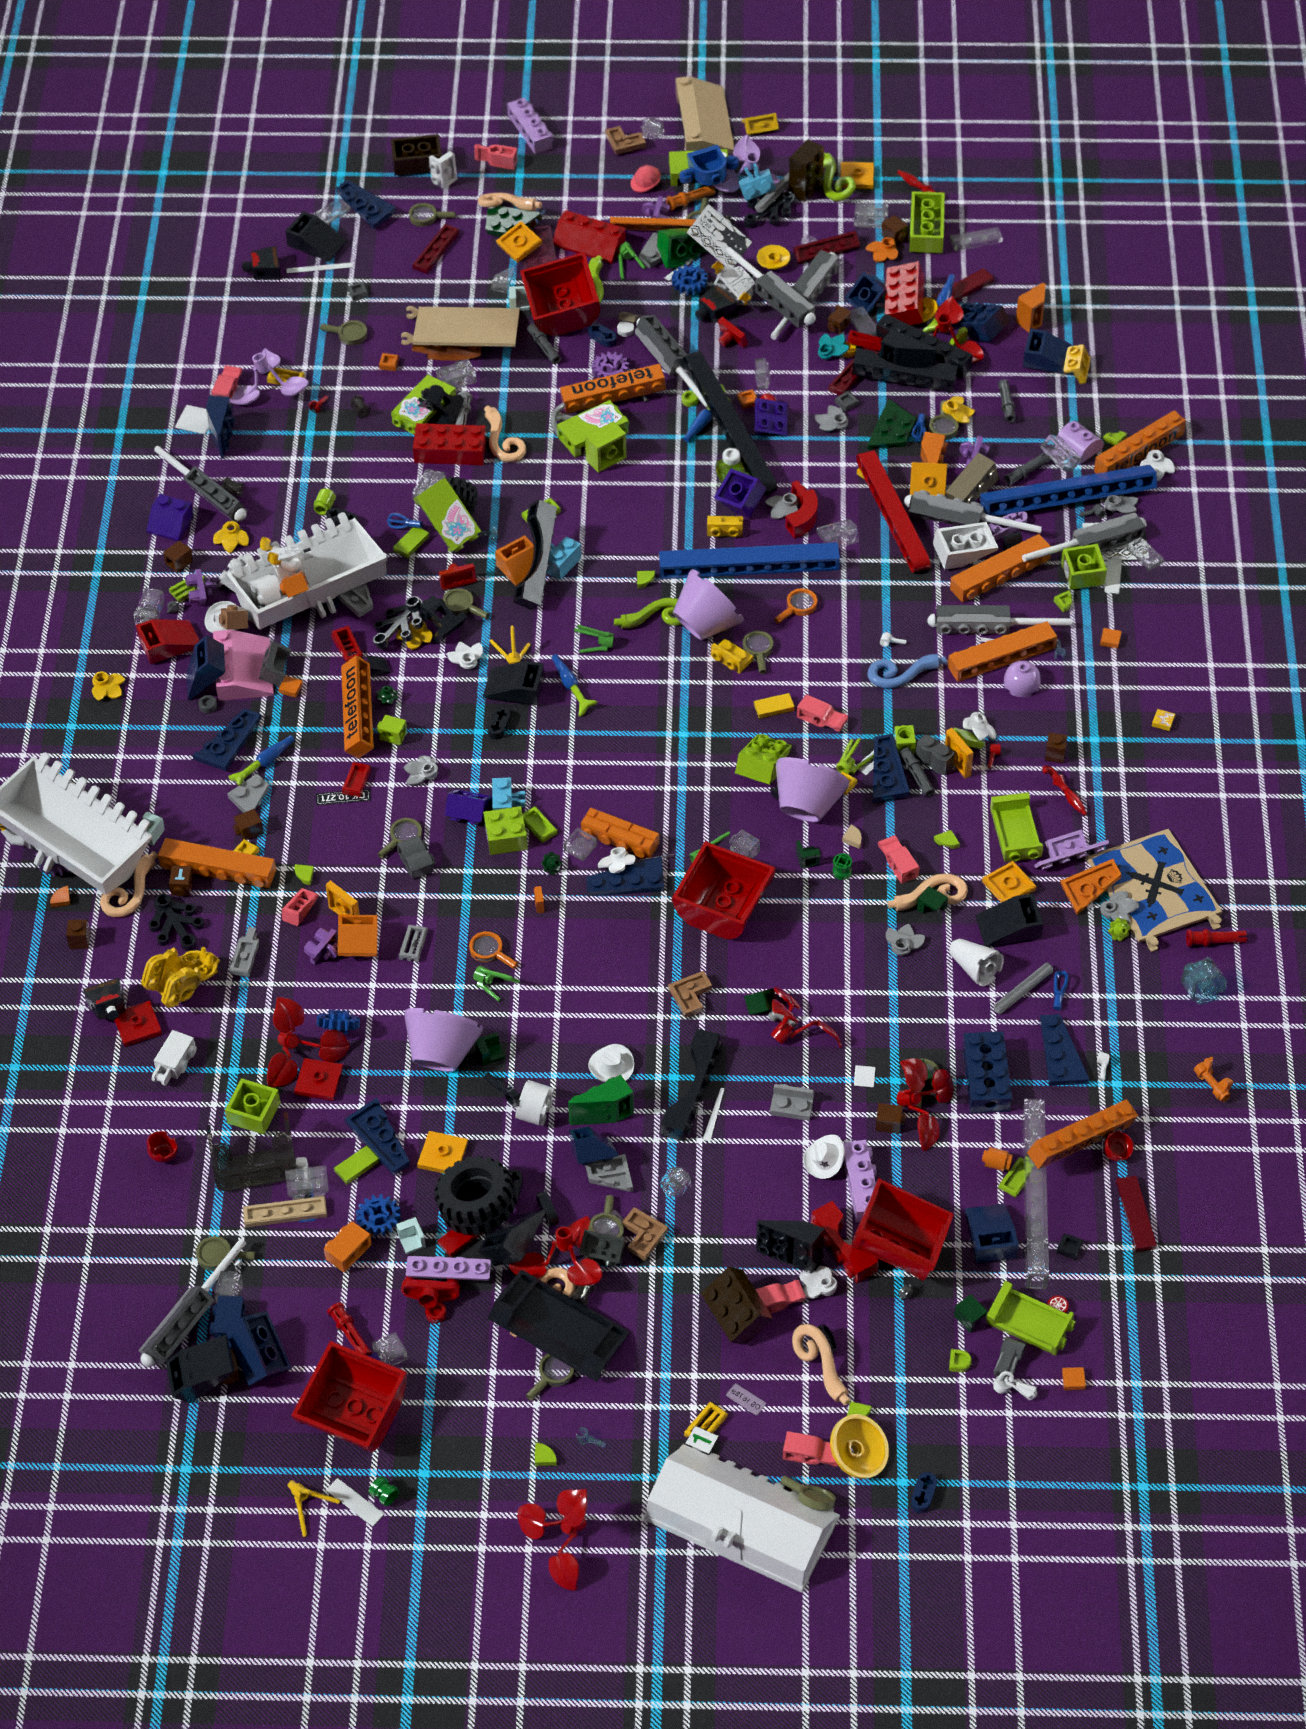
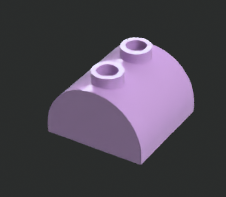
M1071 421L1060 430L1054 442L1056 449L1078 465L1102 450L1104 446L1100 438L1077 421Z

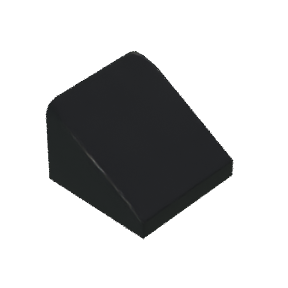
M1021 532L1004 536V551L1023 542Z
M366 656L367 662L370 663L372 677L390 673L384 657Z

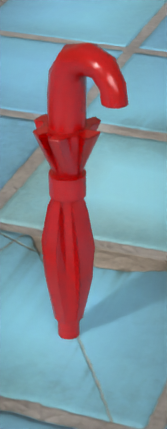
M900 170L897 171V174L909 185L917 187L923 192H936L932 189V186L924 185L915 176Z
M1043 766V773L1045 775L1048 773L1054 781L1052 784L1060 787L1070 805L1079 813H1082L1083 816H1086L1087 812L1082 801L1065 784L1064 775H1059L1050 766Z

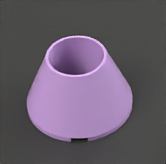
M692 569L687 576L673 614L680 623L699 640L706 639L741 624L744 618L741 614L738 615L734 611L736 607L712 582L707 578L701 579L698 576L700 573Z
M779 758L776 763L780 810L799 820L819 822L847 790L849 780L838 771L822 764L816 767L809 765V761L804 759Z
M409 1008L404 1013L412 1062L433 1070L455 1071L483 1032V1026L477 1027L478 1022L444 1011L435 1010L434 1013L424 1012V1008Z

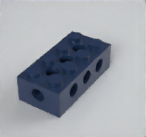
M1004 1032L963 1033L962 1050L970 1113L1010 1112L1012 1095Z

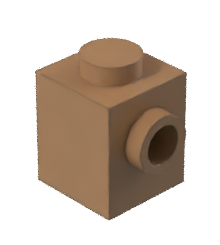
M227 605V608H221V614H219L221 627L227 630L248 628V610L237 605Z

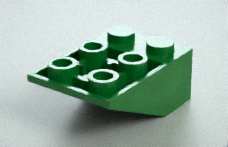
M622 1075L609 1078L605 1083L594 1086L587 1092L576 1095L569 1100L570 1125L617 1123L633 1115V1091Z

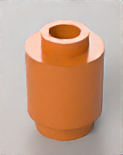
M989 1147V1150H984L982 1162H985V1167L1009 1171L1013 1155L1008 1154V1151Z

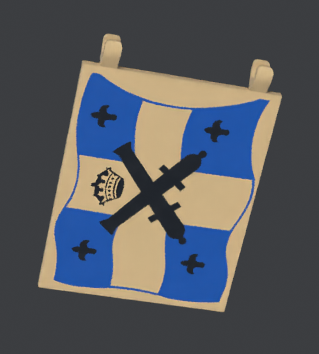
M1169 829L1086 856V860L1091 868L1114 859L1121 872V878L1107 889L1106 892L1111 897L1116 892L1127 891L1128 898L1134 899L1139 903V908L1128 914L1130 923L1127 924L1131 927L1130 930L1138 943L1146 941L1151 952L1158 950L1157 945L1159 942L1156 937L1206 919L1209 920L1213 930L1220 928L1221 918L1218 915L1222 914V910Z

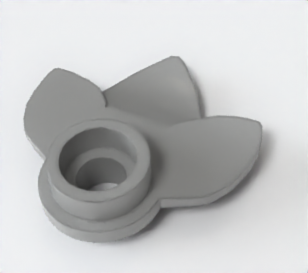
M832 405L828 407V414L815 415L817 423L820 424L819 429L823 431L843 429L848 425L846 415L843 414L841 409Z
M787 493L783 497L776 495L765 501V504L773 508L771 511V518L782 519L786 515L798 510V498L793 493Z
M1124 494L1111 495L1105 500L1104 506L1110 511H1119L1126 514L1134 513L1137 511L1134 506L1137 504L1138 498L1127 497Z
M426 755L420 756L418 761H410L404 766V770L410 774L406 781L408 785L420 784L425 779L432 780L438 775L437 765L432 762L431 757Z
M1119 891L1112 894L1109 901L1102 903L1100 912L1107 919L1115 921L1116 918H1121V920L1126 919L1127 923H1130L1128 914L1138 909L1139 903L1134 899L1128 898L1127 891Z
M907 924L898 931L888 928L886 940L892 945V951L902 956L908 954L910 950L920 948L925 941V935H914L911 926Z

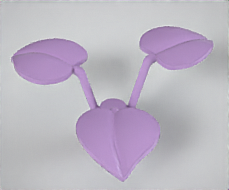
M749 135L741 138L733 150V156H736L739 162H744L738 174H735L734 170L727 168V178L720 184L714 185L718 190L723 192L738 190L740 188L738 182L740 179L738 177L745 167L748 170H754L753 164H756L758 172H760V165L757 164L760 150ZM771 174L774 184L776 185L780 181V179L774 174Z
M265 348L262 353H257L252 357L255 374L254 387L247 385L239 388L233 394L230 402L236 405H246L255 401L260 395V392L257 390L258 373L264 374L269 370L283 386L281 393L286 396L298 394L308 386L309 382L302 377H290L286 382H283L273 370L279 365L280 357Z

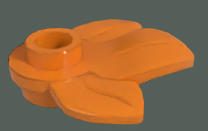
M885 237L881 242H871L866 246L867 251L874 253V262H883L887 258L895 260L898 256L896 243L891 237Z

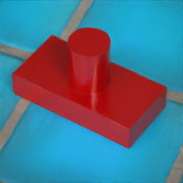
M724 317L718 320L720 330L724 333L718 341L723 347L732 340L742 348L748 345L746 335Z
M453 563L449 565L447 570L438 572L442 590L477 582L473 563L463 566Z

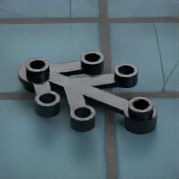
M790 191L782 192L775 199L776 201L772 202L762 213L747 214L744 218V226L749 229L755 228L757 220L770 212L769 223L777 225L779 223L778 207L784 205L781 209V216L789 218L791 216L790 206L795 201V194ZM767 193L760 195L759 199L761 200ZM755 198L747 200V207L753 209L759 201Z
M411 596L406 600V605L389 608L385 611L387 619L377 621L374 624L376 632L379 633L373 638L377 648L381 650L386 649L389 645V639L400 626L402 630L400 635L404 642H408L413 638L409 630L408 617L412 614L413 620L411 623L414 629L423 627L424 623L419 613L420 605L423 602L422 599L418 596ZM392 625V626L386 631V633H381V632H383V631L386 630V627H387V626Z
M159 894L154 901V906L157 910L153 919L149 922L150 931H160V920L165 912L167 919L161 933L157 935L158 944L166 946L169 943L168 935L173 926L181 938L182 949L193 951L197 945L196 938L192 934H187L181 923L193 925L194 929L200 930L204 927L203 918L191 917L196 913L194 904L175 902L168 894ZM172 909L184 911L185 915L174 913Z

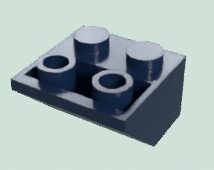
M589 1126L569 1130L572 1154L578 1164L584 1166L591 1165L593 1161L601 1160L606 1162L613 1160V1157H618V1152L612 1142Z

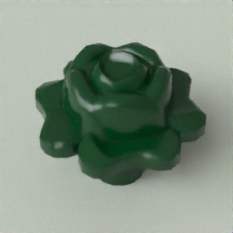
M384 686L381 690L377 691L378 696L376 698L382 704H392L394 700L398 699V691L394 690L392 686Z
M553 852L544 854L543 861L541 862V865L544 867L543 871L548 872L550 875L560 872V866L562 865V861L559 860L560 855H556Z

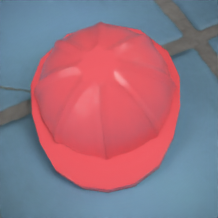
M651 165L639 167L631 180V187L638 193L651 191L655 186L661 185V174L658 168Z

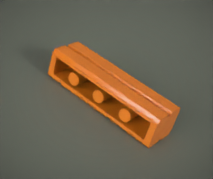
M593 808L588 810L586 816L581 821V833L585 837L598 839L605 845L611 844L616 847H624L626 851L634 853L639 858H651L660 843L659 833Z

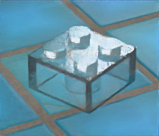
M766 358L755 359V379L758 390L768 389V384H770V378H768L770 370H768L769 364L766 362Z
M136 607L134 612L135 625L152 619H160L158 609Z
M577 828L563 843L564 851L584 861L597 846V838Z
M396 1332L372 1343V1349L374 1353L376 1352L381 1362L394 1366L408 1359L407 1351Z

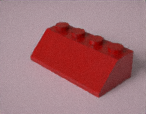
M565 210L558 220L552 246L578 254L585 252L586 256L596 258L599 255L602 257V261L612 264L617 254H619V246L626 242L625 228Z

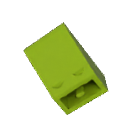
M757 734L739 753L735 774L770 785L777 777V760L787 757L792 745L787 744L783 740L769 738L765 734Z

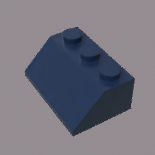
M268 1311L243 1316L224 1327L228 1340L235 1352V1357L249 1386L266 1381L292 1369Z

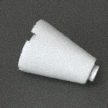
M957 939L950 945V955L976 984L987 986L996 979L994 976L996 972H1001L1004 956L998 950L964 939Z

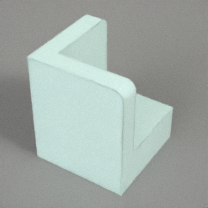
M524 286L509 287L510 308L530 310Z
M146 812L143 815V819H147L150 822L146 832L152 835L148 844L153 846L165 830L163 818Z
M416 1217L396 1224L398 1237L406 1254L426 1248L425 1238Z

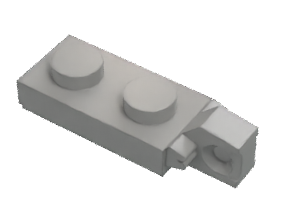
M248 927L246 937L242 936L239 938L230 965V974L249 977L259 946V939H256V928Z

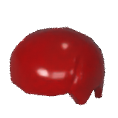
M1120 1130L1110 1132L1103 1142V1151L1112 1161L1121 1162L1131 1157L1134 1150L1132 1139Z
M158 1131L149 1135L147 1139V1153L150 1158L159 1163H166L176 1157L178 1145L175 1138H170L166 1131Z

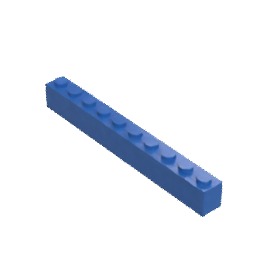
M1144 465L981 493L980 503L984 507L985 514L999 516L1098 499L1111 495L1156 489L1157 472L1151 465Z
M838 542L659 551L660 579L687 578L692 569L700 573L699 577L838 571L840 564Z

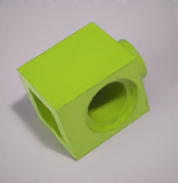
M385 715L377 726L379 739L401 745L407 733L406 720Z
M913 725L895 726L894 740L898 754L900 755V752L907 747L911 748L913 754H915L916 740Z

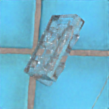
M850 519L817 528V534L823 539L824 543L838 542V548L859 542L857 525Z

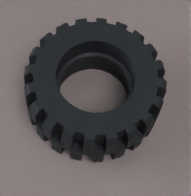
M476 1156L473 1159L468 1157L464 1161L455 1162L454 1166H449L445 1170V1174H441L434 1189L435 1201L445 1224L457 1233L462 1231L464 1235H470V1233L481 1235L482 1232L489 1233L493 1228H499L502 1226L503 1221L509 1219L510 1213H513L517 1202L516 1191L509 1171L501 1162L494 1161L493 1158L486 1157V1159L482 1156ZM489 1190L486 1195L477 1200L462 1201L472 1192Z

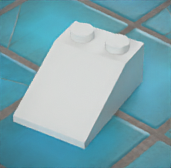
M987 522L936 529L933 541L944 570L963 567L998 550Z

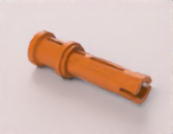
M706 186L687 193L680 192L676 196L666 197V203L670 205L669 210L672 211L676 207L687 206L689 202L714 195L715 188L714 186Z

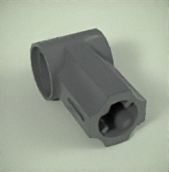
M1005 1337L1000 1350L999 1360L994 1369L996 1377L1004 1371H1008L1012 1375L1014 1374L1017 1363L1023 1357L1026 1344Z

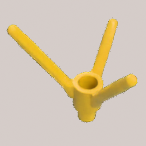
M511 626L512 653L507 655L492 639L489 640L506 658L509 664L521 662L522 657L530 646V643H527L520 654L516 652L514 626Z
M294 1480L288 1483V1488L291 1489V1493L295 1496L294 1499L297 1504L302 1535L306 1537L307 1533L301 1502L310 1495L337 1504L340 1503V1500L309 1490Z

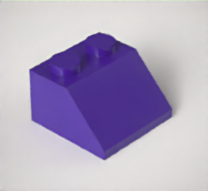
M731 468L715 494L714 499L733 512L750 518L767 488L758 478Z
M159 494L151 507L147 533L180 541L194 518L192 503Z
M456 789L448 793L445 816H449L450 820L461 821V819H465L470 824L479 825V822L484 821L483 812L489 811L493 798L490 795Z

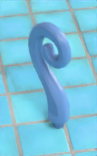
M938 654L926 655L918 659L898 677H895L898 669L893 661L887 659L877 660L868 669V679L877 687H900L911 681L919 673L925 670L938 669L939 665L946 664V658L938 657ZM879 669H889L884 673L885 678L878 676L877 671Z

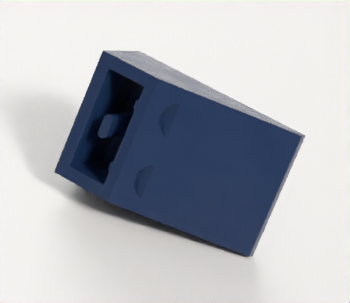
M964 303L961 305L964 312L963 319L959 323L951 325L956 330L965 327L968 330L967 336L977 341H991L1009 323L1003 305Z
M1030 328L1024 351L1023 367L1074 375L1073 372L1064 373L1063 371L1067 348L1072 347V345L1048 331Z
M209 395L206 405L209 431L220 458L224 459L225 452H228L229 449L228 440L232 438V427L235 426V417L232 416L233 404L230 403V397Z
M207 635L195 644L186 671L188 700L198 695L225 673L224 644Z
M1005 1203L964 1208L976 1263L1017 1258L1019 1244L1015 1227Z

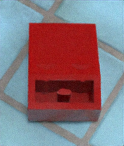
M152 619L136 625L139 642L150 664L194 649L195 644L200 641L190 620Z

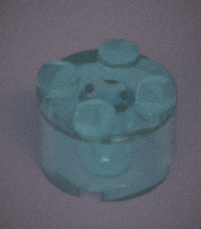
M1209 957L1195 963H1189L1183 968L1184 973L1181 977V984L1191 999L1198 1004H1207L1218 998L1217 994L1220 991L1223 993L1227 987L1226 978L1215 962Z

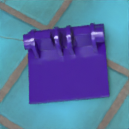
M755 398L756 435L762 436L763 433L787 436L788 403Z

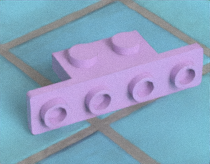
M1082 829L1047 840L1045 844L1050 858L1034 865L1035 869L1041 867L1042 870L1053 867L1052 864L1056 862L1064 864L1071 861V857L1076 856L1079 859L1087 856V852L1094 851V853L1105 850V846L1109 844V841L1105 840L1087 846Z
M408 1256L406 1276L416 1278L489 1280L491 1260L464 1257Z

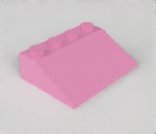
M236 630L213 631V639L224 644L225 673L216 679L218 700L274 696L273 684L259 679L264 654L270 645V638Z

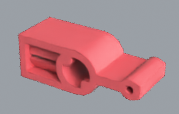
M475 144L474 146L475 160L488 161L491 166L514 170L518 161L517 148L496 144L489 147L481 146L480 144Z
M225 365L222 375L218 376L211 391L212 396H224L231 399L236 392L242 368Z
M807 694L797 706V718L818 727L826 725L840 732L848 720V715L834 711L833 707L828 703Z
M894 835L878 842L879 848L885 854L890 868L901 884L918 877V864L905 846L902 847L897 836Z
M794 1280L784 1285L776 1283L755 1289L770 1313L781 1311L789 1304L806 1300L799 1280Z
M787 1431L783 1448L784 1460L811 1465L824 1463L838 1466L832 1455L829 1442H824L816 1436Z

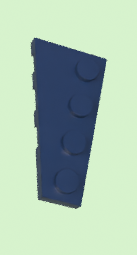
M349 180L344 181L336 188V193L373 229H376L396 212L395 206Z
M244 708L228 723L229 725L225 729H221L216 733L217 736L213 740H208L203 745V749L199 752L196 751L192 755L193 760L227 771L262 719L261 714Z
M893 734L875 736L873 802L909 797V787Z
M661 856L626 865L625 869L620 873L614 874L608 870L586 876L587 895L602 896L664 891Z
M1060 1014L1040 1015V1027L1049 1086L1089 1084L1090 1079Z
M377 1097L345 1118V1124L365 1146L369 1147L393 1176L410 1165L409 1159L401 1143L398 1141Z

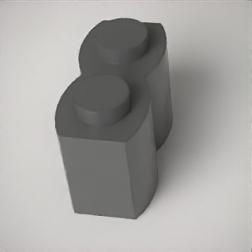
M924 735L917 742L916 758L922 764L931 766L935 772L941 775H946L953 768L955 753L951 748L939 744L934 737Z
M415 836L397 843L398 854L412 879L434 872L433 865L436 864L432 854L427 852L428 847L425 840Z

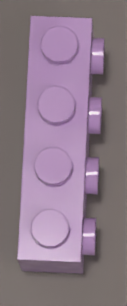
M525 98L507 103L509 118L534 154L552 149L553 135L547 130L545 123L540 120L539 114L535 113L532 104L528 103Z
M866 1140L843 1143L845 1148L843 1164L856 1223L860 1222L876 1184L874 1177L877 1176L876 1166L871 1164L870 1160L873 1159L872 1149L867 1146Z

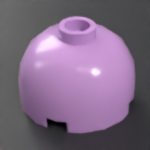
M1017 661L1007 668L1004 675L1005 689L1007 687L1013 696L1029 697L1031 693L1037 692L1040 688V672L1033 663Z

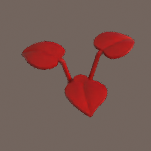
M951 296L939 306L935 313L938 325L935 326L933 336L936 337L939 330L942 333L950 331L956 346L972 354V364L979 362L984 357L981 347L971 340H966L960 345L951 324L959 323L963 319L964 312L954 297Z
M774 987V992L789 1004V1009H787L778 1000L774 999L772 1001L773 1013L784 1016L783 1020L771 1033L774 1039L783 1044L789 1036L793 1038L803 1030L816 1025L834 1037L839 1047H842L837 1033L819 1019L793 1032L794 1027L788 1020L790 1019L798 1023L797 1018L791 1011L793 1007L798 1010L801 1007L792 996L782 989Z
M277 997L273 1024L280 1031L277 1040L283 1046L282 1050L286 1052L287 1056L280 1052L271 1058L267 1069L268 1087L284 1086L295 1079L298 1067L296 1062L290 1059L291 1054L288 1049H294L298 1043L320 1048L319 1057L323 1061L336 1062L348 1052L350 1047L349 1041L337 1029L325 1031L320 1039L321 1044L300 1040L292 1032H295V1027L302 1025L305 1015L302 1007L291 999Z
M910 1058L900 1062L909 1089L897 1093V1103L903 1107L909 1106V1110L922 1113L918 1118V1134L922 1151H926L939 1138V1124L934 1116L929 1115V1112L915 1106L921 1102V1096L935 1093L939 1103H947L953 1096L954 1083L947 1070L939 1069L935 1071L932 1078L934 1090L920 1092L925 1086L924 1081L928 1077V1070L922 1060Z
M583 1217L568 1227H560L556 1230V1241H552V1248L546 1261L541 1254L531 1252L525 1254L520 1262L510 1263L509 1268L515 1275L522 1269L540 1279L546 1275L547 1270L545 1266L549 1265L557 1247L563 1252L570 1251L574 1266L567 1270V1278L572 1284L587 1286L600 1282L602 1271L598 1263L589 1258H585L578 1263L573 1251L574 1245L579 1248L581 1247L584 1230H588L589 1217Z
M568 1489L558 1495L557 1509L564 1516L560 1521L545 1522V1510L534 1503L522 1505L517 1510V1518L521 1530L530 1539L541 1538L545 1533V1527L561 1525L562 1531L570 1535L558 1550V1556L550 1557L548 1566L553 1580L559 1586L572 1591L577 1590L579 1564L571 1553H563V1550L573 1538L577 1537L576 1532L586 1527L587 1489Z

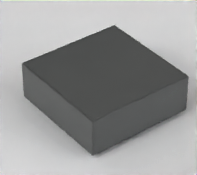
M363 282L347 286L352 301L369 297Z
M847 391L836 397L835 403L844 412H847L858 406L859 400Z

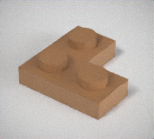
M620 126L605 130V136L615 155L646 148V142L641 132L625 136Z
M701 971L668 984V990L683 1016L687 1018L703 1011V1006L697 995L712 990V984L705 972Z
M635 1207L622 1221L623 1227L637 1234L628 1245V1251L644 1261L668 1232L666 1225Z

